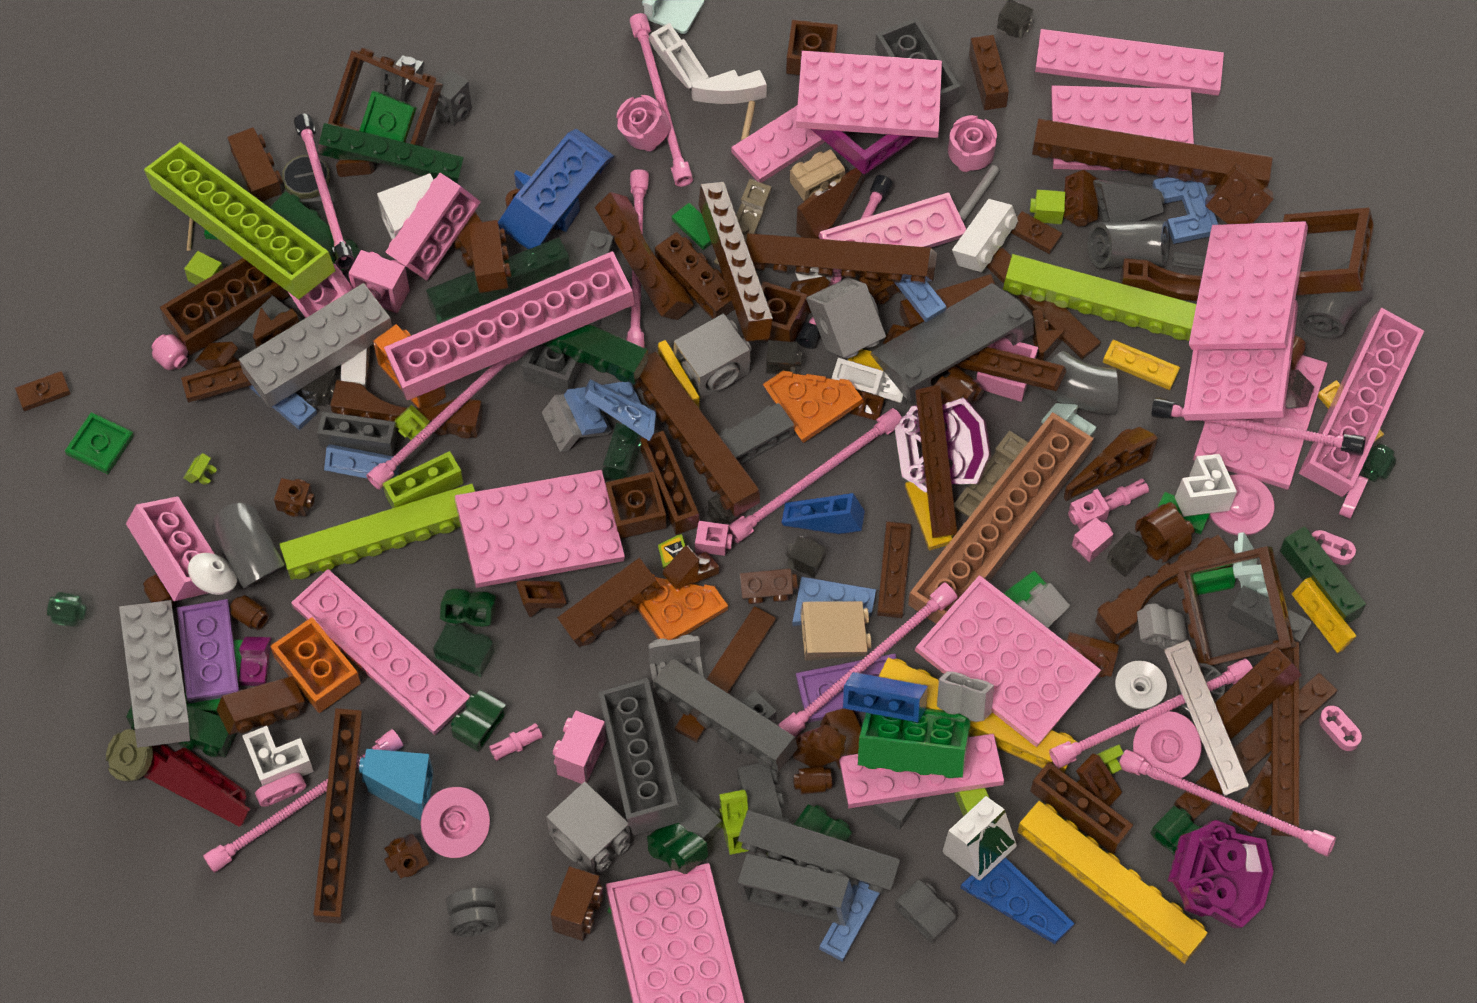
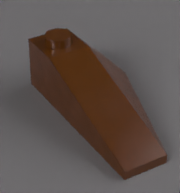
M854 168L846 173L838 184L835 181L831 182L825 192L818 190L797 207L796 233L802 238L820 239L819 233L821 231L839 226L863 184L866 174L864 175L857 168Z
M1141 427L1122 431L1112 443L1066 486L1063 498L1065 501H1068L1150 462L1158 438L1155 434Z

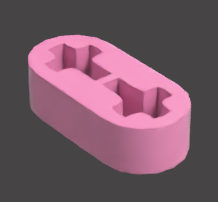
M1358 475L1353 488L1348 492L1339 515L1351 519L1367 484V478Z
M1322 530L1311 534L1316 541L1318 539L1323 540L1321 547L1334 563L1339 565L1351 563L1356 553L1352 542ZM1342 548L1347 550L1345 556L1340 555Z
M1336 706L1324 708L1319 717L1320 726L1342 750H1355L1362 739L1360 730L1340 708ZM1328 716H1330V717L1336 716V717H1337V719H1336L1335 722H1334V721L1328 722V721L1326 720ZM1345 734L1347 736L1353 735V741L1348 740L1346 742L1344 740Z
M292 773L260 787L255 792L260 806L266 807L300 793L306 788V783L301 773Z

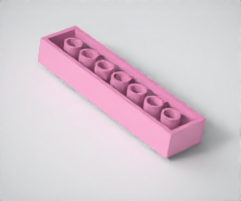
M1383 308L1370 319L1318 431L1319 434H1328L1335 437L1338 435L1344 436V434L1365 436L1366 442L1363 455L1349 454L1341 451V448H1336L1334 445L1316 443L1314 441L1299 474L1341 497L1353 488L1424 330Z

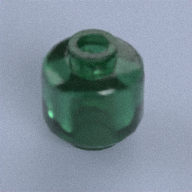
M1383 444L1372 446L1361 469L1364 472L1363 476L1373 482H1376L1377 479H1387L1397 462L1394 451Z
M58 592L49 599L47 616L51 618L54 624L74 627L79 622V619L84 620L87 606L82 604L80 595Z

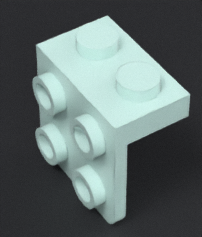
M643 0L642 5L644 6V14L647 15L649 21L662 26L671 23L675 31L685 34L704 5V0Z
M1244 532L1238 533V541L1234 543L1235 554L1254 549ZM1257 559L1233 565L1234 576L1239 579L1241 588L1244 585L1269 599L1261 564L1257 565Z

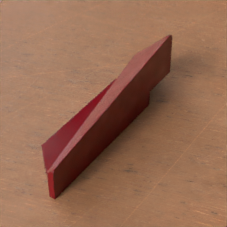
M165 744L152 746L153 758L151 765L143 777L238 827L244 824L250 811V807L245 806L244 803L246 799L244 789L185 747L173 752Z

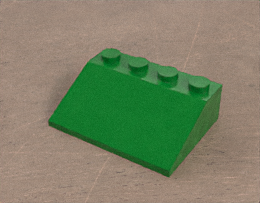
M926 708L919 722L866 713L859 737L857 765L865 766L868 769L884 768L891 769L894 772L909 771L917 772L920 775L935 774L943 775L946 778H963L971 720L960 713L948 714L944 710Z

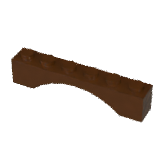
M609 192L594 208L610 234L614 236L616 244L661 317L675 320L680 319L694 305L683 286L670 275L649 248L639 227L638 214L627 196Z
M1124 258L1120 274L1121 284L1179 300H1198L1202 276L1169 271L1148 260Z
M340 380L336 381L330 405L332 413L392 422L407 409L378 399L368 392L361 383ZM455 399L437 406L416 409L430 423L445 408L450 406ZM468 399L434 433L438 435L452 434L465 439L470 437L477 438L483 415L481 401Z
M1219 535L1212 539L1209 537L1205 538L1193 551L1187 550L1183 552L1176 562L1164 564L1154 576L1150 577L1148 575L1141 579L1138 586L1132 590L1127 588L1122 591L1115 601L1103 603L1097 609L1096 624L1112 643H1117L1134 631L1138 619L1137 611L1142 610L1149 600L1161 590L1179 581L1177 576L1179 574L1178 567L1234 553ZM1233 565L1224 566V567H1220V568H1216V569H1212V570H1208V571H1213V570H1218V569L1233 567Z

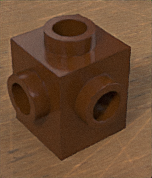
M281 478L274 498L276 509L292 517H297L298 515L306 517L308 509H312L315 502V494L312 493L310 484L301 479L293 481Z
M412 833L404 838L394 839L384 848L388 856L384 858V861L391 873L395 871L400 879L416 874L420 868L429 864L418 840Z

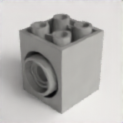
M846 278L806 298L827 351L841 357L851 358L859 353L858 350L864 347L876 346L879 344V340L886 337L878 317L877 305L865 283Z
M724 314L674 341V355L699 395L700 401L750 373L751 346L748 341H745V338L742 339L740 337L736 324L732 320H728Z
M585 781L546 817L549 835L557 847L569 859L578 862L589 873L595 875L598 872L603 873L610 866L611 860L617 854L622 855L630 846L628 822Z

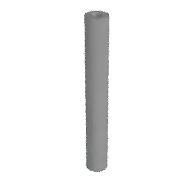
M991 166L960 210L959 215L963 222L1000 170L997 166Z

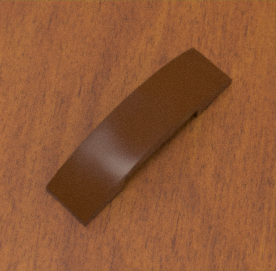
M1271 755L1240 801L1241 805H1247V807L1254 808L1257 811L1263 812V814L1271 806ZM1235 811L1229 818L1231 822L1251 834L1259 824L1257 820L1255 821L1251 817L1248 818V816L1246 817Z

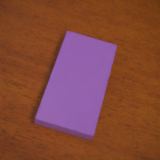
M228 599L177 607L188 704L219 699L223 695L239 691Z
M896 654L879 657L871 666L869 665L866 670L864 669V672L861 674L879 677L887 658L897 659ZM860 661L796 673L803 709L812 704L814 700H817L820 695L822 696V693L827 691L829 687H832L835 682L837 683L840 678L842 679V676L847 674L849 670H852L855 665L857 666V663ZM844 689L839 691L837 695H834L817 712H814L815 714H812L807 723L822 720L825 713L842 709Z

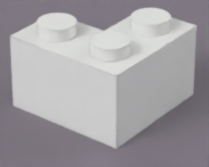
M1220 454L1197 456L1190 472V477L1182 478L1175 495L1182 515L1190 516L1229 511L1237 491Z
M267 726L243 735L262 786L292 773H301L304 776L314 772L301 738L276 748Z

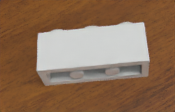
M991 199L987 200L952 249L958 266L982 272L1018 222L1012 205Z

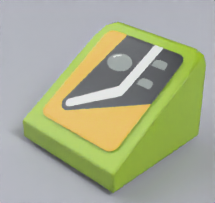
M682 534L658 545L663 569L685 546Z

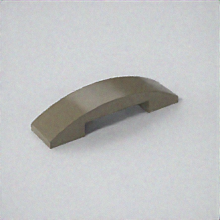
M749 179L736 215L745 243L747 233L756 234L772 190L771 186ZM716 257L714 264L719 265Z
M1009 430L995 449V454L989 460L979 485L971 484L970 487H966L954 503V508L969 518L1028 442Z

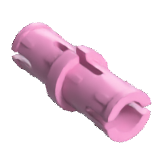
M1141 478L1126 487L1120 486L1116 492L1104 497L1110 511L1121 505L1127 506L1131 500L1149 493L1148 485L1144 483L1145 480Z
M534 723L522 731L510 733L509 737L490 745L489 749L494 759L498 761L510 753L522 751V747L543 737L537 724Z

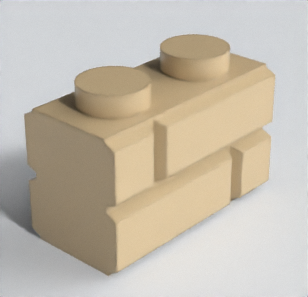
M832 150L824 153L818 152L811 160L805 163L799 162L790 170V183L798 191L803 201H805L818 190L822 192L827 190L831 182L835 181L838 184L845 175V168L837 160Z

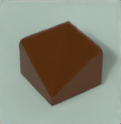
M858 391L864 402L850 411V414L872 420L878 419L884 397Z

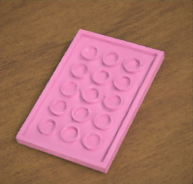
M802 51L796 128L938 138L942 61Z
M1052 86L1051 88L1052 121L1194 144L1191 89ZM1053 158V169L1127 171L1121 169L1113 170L1097 165L1089 166L1085 163L1073 161L1065 162L1061 159Z
M1306 222L1212 225L1190 335L1189 346L1191 350L1287 348L1308 230Z
M1295 300L1287 348L1193 350L1183 412L1185 421L1284 417L1298 312L1297 300Z
M1303 355L1296 369L1289 373L1284 417L1247 419V421L1253 420V422L1307 431L1327 362ZM1205 421L1193 460L1197 456L1220 454L1227 471L1248 475L1261 482L1288 490L1304 440Z
M602 470L455 495V504L476 588L624 561L625 555L615 526Z
M980 575L915 648L918 654L943 674L947 671L957 672L968 676L970 679H980L993 684L992 712L1035 747L1043 741L1101 671Z
M709 863L697 865L687 874L672 870L606 884L605 888L632 1003H744Z

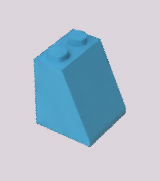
M366 749L365 758L361 757L359 773H362V782L366 783L368 792L421 821L423 809L430 799L434 774L429 754Z

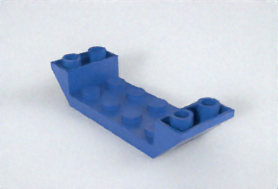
M578 129L568 132L513 198L498 221L499 229L504 228L506 234L535 254L549 237L551 229L598 172L601 174L614 158V155Z

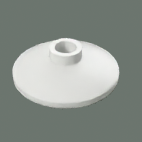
M197 554L188 564L190 579L197 587L207 593L215 595L226 594L232 591L237 583V576L229 562L216 554Z
M1133 661L1124 665L1119 670L1115 680V688L1119 698L1128 706L1136 709H1149L1162 701L1166 694L1167 682L1163 672L1154 664L1146 661ZM1142 686L1144 691H1138L1135 687Z

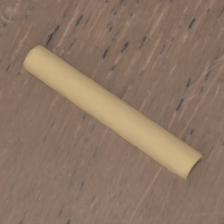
M749 101L741 141L747 138L750 133L756 104L754 101Z
M191 218L189 220L187 251L191 250L194 220Z

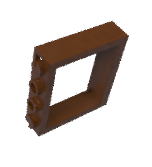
M366 48L351 50L328 124L359 131V129L345 124L344 121L365 61L429 88L410 143L422 147L443 84L436 82L437 78L432 75L423 73L422 76L415 73L416 69L413 67L395 65V60L385 56L381 58L374 56L375 52Z
M1370 207L1284 214L1283 222H1306L1308 226L1307 234L1356 230L1349 268L1300 272L1296 295L1362 291L1374 230Z
M1265 546L1178 567L1179 574L1177 576L1179 581L1177 583L1179 588L1184 591L1185 599H1182L1185 613H1189L1191 623L1188 624L1190 637L1195 639L1197 648L1194 649V654L1198 663L1216 666L1268 654L1275 647L1280 651L1296 647L1272 547ZM1260 558L1279 642L1212 658L1193 574Z

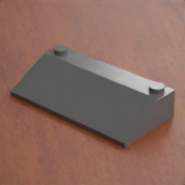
M991 283L947 308L946 311L930 321H924L873 350L871 356L909 403L913 404L916 402L915 390L930 387L931 378L1003 337H1006L1014 346L1033 335V316L1019 300Z

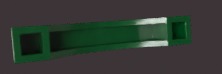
M328 123L323 124L318 145V155L338 160H364L387 164L410 171L421 177L431 174L433 180L437 178L439 173H442L455 183H458L464 158Z

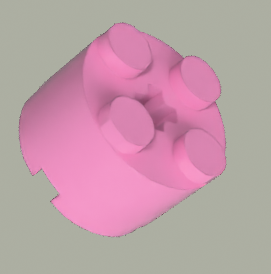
M641 95V97L635 99L634 97L629 98L618 109V129L629 144L636 149L654 150L666 138L671 129V124L665 112L657 101L648 95Z
M970 115L958 119L950 132L948 154L951 161L963 172L982 169L993 161L997 132L990 121L977 119L978 116Z

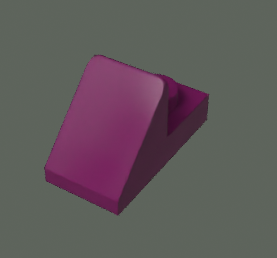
M271 637L244 638L239 648L242 657L239 678L241 686H259L267 683Z

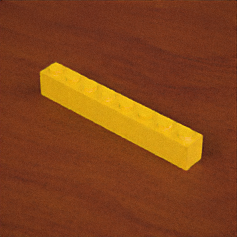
M889 657L887 658L879 677L928 686L926 708L942 710L937 707L938 679L931 677L930 673L925 670H916L909 667L900 659L893 660ZM993 712L984 721H971L969 734L972 737L994 734L998 749L1041 768H1044L1048 762L1053 764L1049 754L1050 749L1068 741L1071 744L1077 742L1066 733H1057L1051 730L1043 741L1035 747ZM1068 765L1059 768V770L1065 773Z
M1038 801L1019 823L1017 832L1185 964L1205 940L1208 934L1205 931V927L1196 919L1191 920L1183 914L1184 912L1179 905L1174 902L1169 903L1164 899L1162 893L1157 888L1148 886L1141 881V877L1134 870H1127L1120 864L1119 859L1115 855L1104 852L1093 838L1085 837L1081 834L1073 822L1065 821L1058 816L1057 811L1051 805H1044L1041 801Z

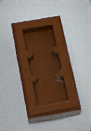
M1023 211L1018 215V222L1010 232L1048 254L1053 251L1063 234Z
M62 371L15 388L23 411L71 395Z

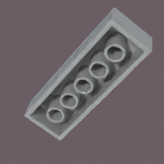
M363 283L239 358V362L244 375L270 408L373 345V340L392 328L391 318Z
M171 600L120 606L121 629L137 748L190 741L189 722Z

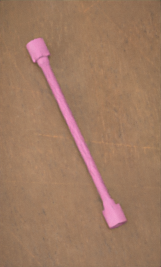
M638 13L633 15L629 21L634 37H638L641 43L657 103L665 112L671 124L667 140L673 157V167L671 168L676 186H687L692 183L693 177L689 163L684 162L681 156L649 42V32H651L646 14Z
M634 170L630 173V186L634 197V209L638 214V223L643 234V198L649 185V173L645 170ZM632 270V291L635 305L631 306V328L628 331L626 340L645 348L644 333L641 332L640 328L641 283Z
M529 349L495 363L487 369L450 406L445 408L423 431L405 445L396 456L374 467L366 475L369 482L380 490L383 487V483L394 476L393 472L396 470V467L410 453L415 451L419 445L430 437L437 428L444 424L468 399L473 397L477 391L486 385L507 364L514 361L517 362Z
M891 408L876 419L878 423L874 425L873 429L859 437L854 443H851L837 453V455L827 460L815 471H812L805 478L795 483V485L763 506L753 515H749L746 518L741 516L729 525V534L733 535V540L739 543L754 532L753 527L760 520L792 499V497L814 483V481L824 476V474L846 460V458L856 453V451L875 439V437L881 436L884 433L887 435L892 433L902 418L899 412Z
M944 582L930 595L931 598L926 606L899 627V630L897 629L894 634H891L889 638L877 646L872 653L864 657L862 662L857 663V666L855 665L852 670H849L847 674L842 676V679L840 678L837 683L835 682L832 687H829L827 691L822 693V696L820 695L807 708L799 711L797 714L793 712L777 726L795 737L806 728L805 723L809 721L812 714L814 715V712H817L834 695H837L839 691L844 689V684L852 672H864V669L866 670L869 665L871 666L874 661H877L879 657L884 655V652L886 653L889 648H892L911 629H914L916 625H919L921 621L926 619V616L928 617L931 612H936L938 609L942 611L958 597L953 589Z
M1244 658L1228 666V670L1222 673L1221 676L1207 682L1209 690L1213 691V689L1215 690L1225 684L1233 683L1235 685L1253 668L1251 663ZM1182 694L1085 740L1072 744L1068 741L1049 750L1051 760L1058 769L1075 761L1076 756L1080 755L1082 751L1158 717V715L1164 714V712L1166 713L1173 708L1186 703Z
M391 729L375 741L376 745L372 749L397 751L404 745L396 732ZM361 756L359 757V761H358V769H359V764H360ZM328 779L317 785L312 791L310 790L301 796V798H298V800L296 799L295 802L293 801L292 804L290 803L284 807V810L281 809V811L272 815L270 819L268 818L261 825L259 824L250 832L241 836V838L239 837L238 840L236 839L224 847L219 845L204 854L203 857L211 870L215 873L232 861L231 857L236 854L237 850L242 849V846L245 847V844L248 845V842L254 841L262 833L279 824V821L282 822V819L285 820V818L294 814L293 812L298 811L302 806L304 807L310 801L319 797V795L321 796L327 792Z
M1126 749L1120 759L1121 770L1138 776L1141 774L1149 775L1175 787L1177 786V788L1180 787V789L1189 791V793L1196 796L1198 795V797L1205 800L1214 801L1217 805L1220 804V806L1229 808V810L1248 816V818L1251 817L1255 821L1267 824V826L1270 825V827L1276 828V830L1283 833H1289V835L1301 839L1304 843L1308 844L1309 848L1328 857L1332 852L1336 837L1317 830L1313 832L1309 830L1304 831V829L1301 830L1297 826L1288 825L1287 822H1282L1278 818L1269 817L1266 813L1263 814V812L1247 807V805H1241V803L1235 802V800L1216 794V792L1213 793V791L1204 789V787L1197 784L1195 785L1185 779L1173 776V774L1170 775V773L1164 772V770L1161 771V769L1152 767L1150 763L1146 762V759Z

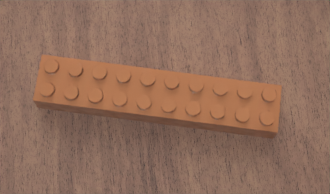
M1052 412L911 590L908 605L916 611L921 610L930 600V595L944 582L947 583L958 598L942 611L938 609L936 612H931L927 618L937 624L979 575L990 582L1088 456L1094 438Z

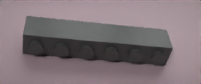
M674 658L654 680L657 689L656 693L663 701L673 702L683 714L693 715L703 727L707 729L709 727L713 728L727 742L733 741L746 755L753 754L766 768L772 767L780 771L798 749L795 736Z
M749 810L746 812L737 842L742 843V849L756 853L757 848L768 851L767 856L779 861L784 856L793 859L797 866L806 867L807 865H812L821 869L822 872H840L850 879L851 884L858 886L859 881L869 884V890L883 894L884 889L891 890L900 859Z

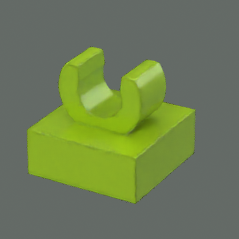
M411 404L394 422L396 427L399 428L398 431L405 438L408 437L412 440L428 425L429 420Z
M202 453L194 458L183 478L190 483L198 480L201 484L207 485L211 480L205 477L204 472L208 471L210 474H214L217 469L212 465H207L211 458Z
M1120 745L1110 747L1096 754L1100 756L1110 774L1121 770V766L1116 759L1124 754Z

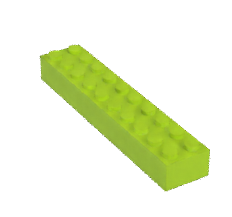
M181 142L144 169L154 191L298 300L335 272L330 254L325 248Z

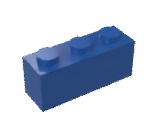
M852 672L844 684L843 708L919 722L926 710L928 686Z

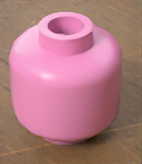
M163 334L152 344L153 359L166 370L180 369L187 363L188 350L175 335Z

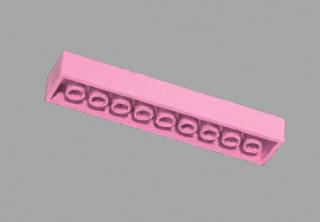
M612 251L384 348L408 401L635 305L633 291Z

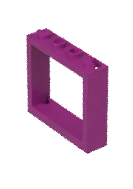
M811 129L864 175L919 137L887 134L866 150H863L842 131Z

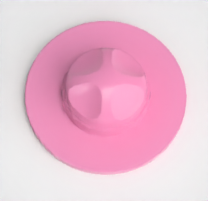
M1242 474L1230 475L1237 491L1230 510L1210 513L1211 519L1220 529L1233 535L1244 532L1248 536L1262 531L1270 523L1274 513V500L1271 492L1261 481L1254 477Z
M1167 711L1139 726L1133 741V751L1146 759V762L1150 763L1152 767L1161 769V771L1164 770V772L1166 771L1170 775L1173 774V776L1184 778L1194 770L1200 760L1202 741L1196 726L1190 719L1182 714Z
M449 787L440 790L429 799L421 815V831L425 842L434 852L449 858L464 857L476 851L484 842L489 831L490 817L485 802L478 794L463 787Z

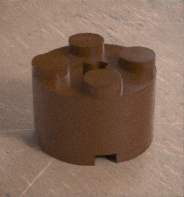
M953 366L948 370L951 374L947 378L942 376L935 384V386H940L942 405L961 398H965L972 405L984 392L979 382L957 366Z
M1172 502L1160 505L1138 519L1135 524L1136 533L1140 531L1142 536L1139 539L1142 548L1156 561L1162 559V562H1166L1191 545V534L1194 533V527L1189 521L1184 520Z

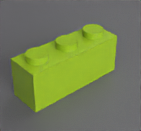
M449 451L384 482L383 487L388 502L392 508L452 490L463 484L461 469Z

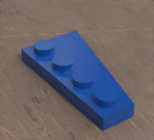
M1007 858L998 863L980 881L971 875L960 886V889L1053 944H1056L1074 926V923Z

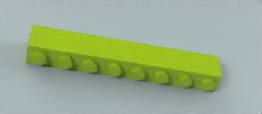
M1012 254L1003 290L1013 295L1021 294L1029 296L1035 301L1045 300L1053 302L1061 308L1075 309L1082 314H1093L1108 321L1115 320L1125 323L1130 327H1140L1152 333H1162L1172 336L1177 340L1187 341L1190 339L1197 305Z
M473 484L280 543L290 579H304L315 572H325L327 569L331 570L334 566L344 563L352 564L366 556H377L388 549L402 548L407 543L425 541L433 535L452 532L455 528L461 527L455 504V495L475 492Z

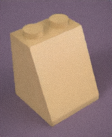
M862 601L802 603L800 614L805 661L866 656L867 649H871L870 633L865 632V624L869 623L868 609L863 608Z

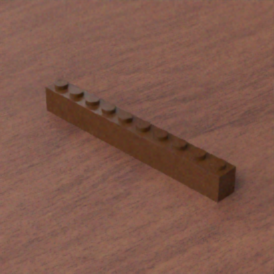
M1039 118L1032 155H1037L1041 158H1055L1065 162L1073 161L1085 163L1089 166L1097 165L1113 170L1121 169L1137 174L1145 173L1161 178L1169 177L1181 181L1199 182L1205 185H1218L1237 163L1264 186L1268 187L1273 157Z

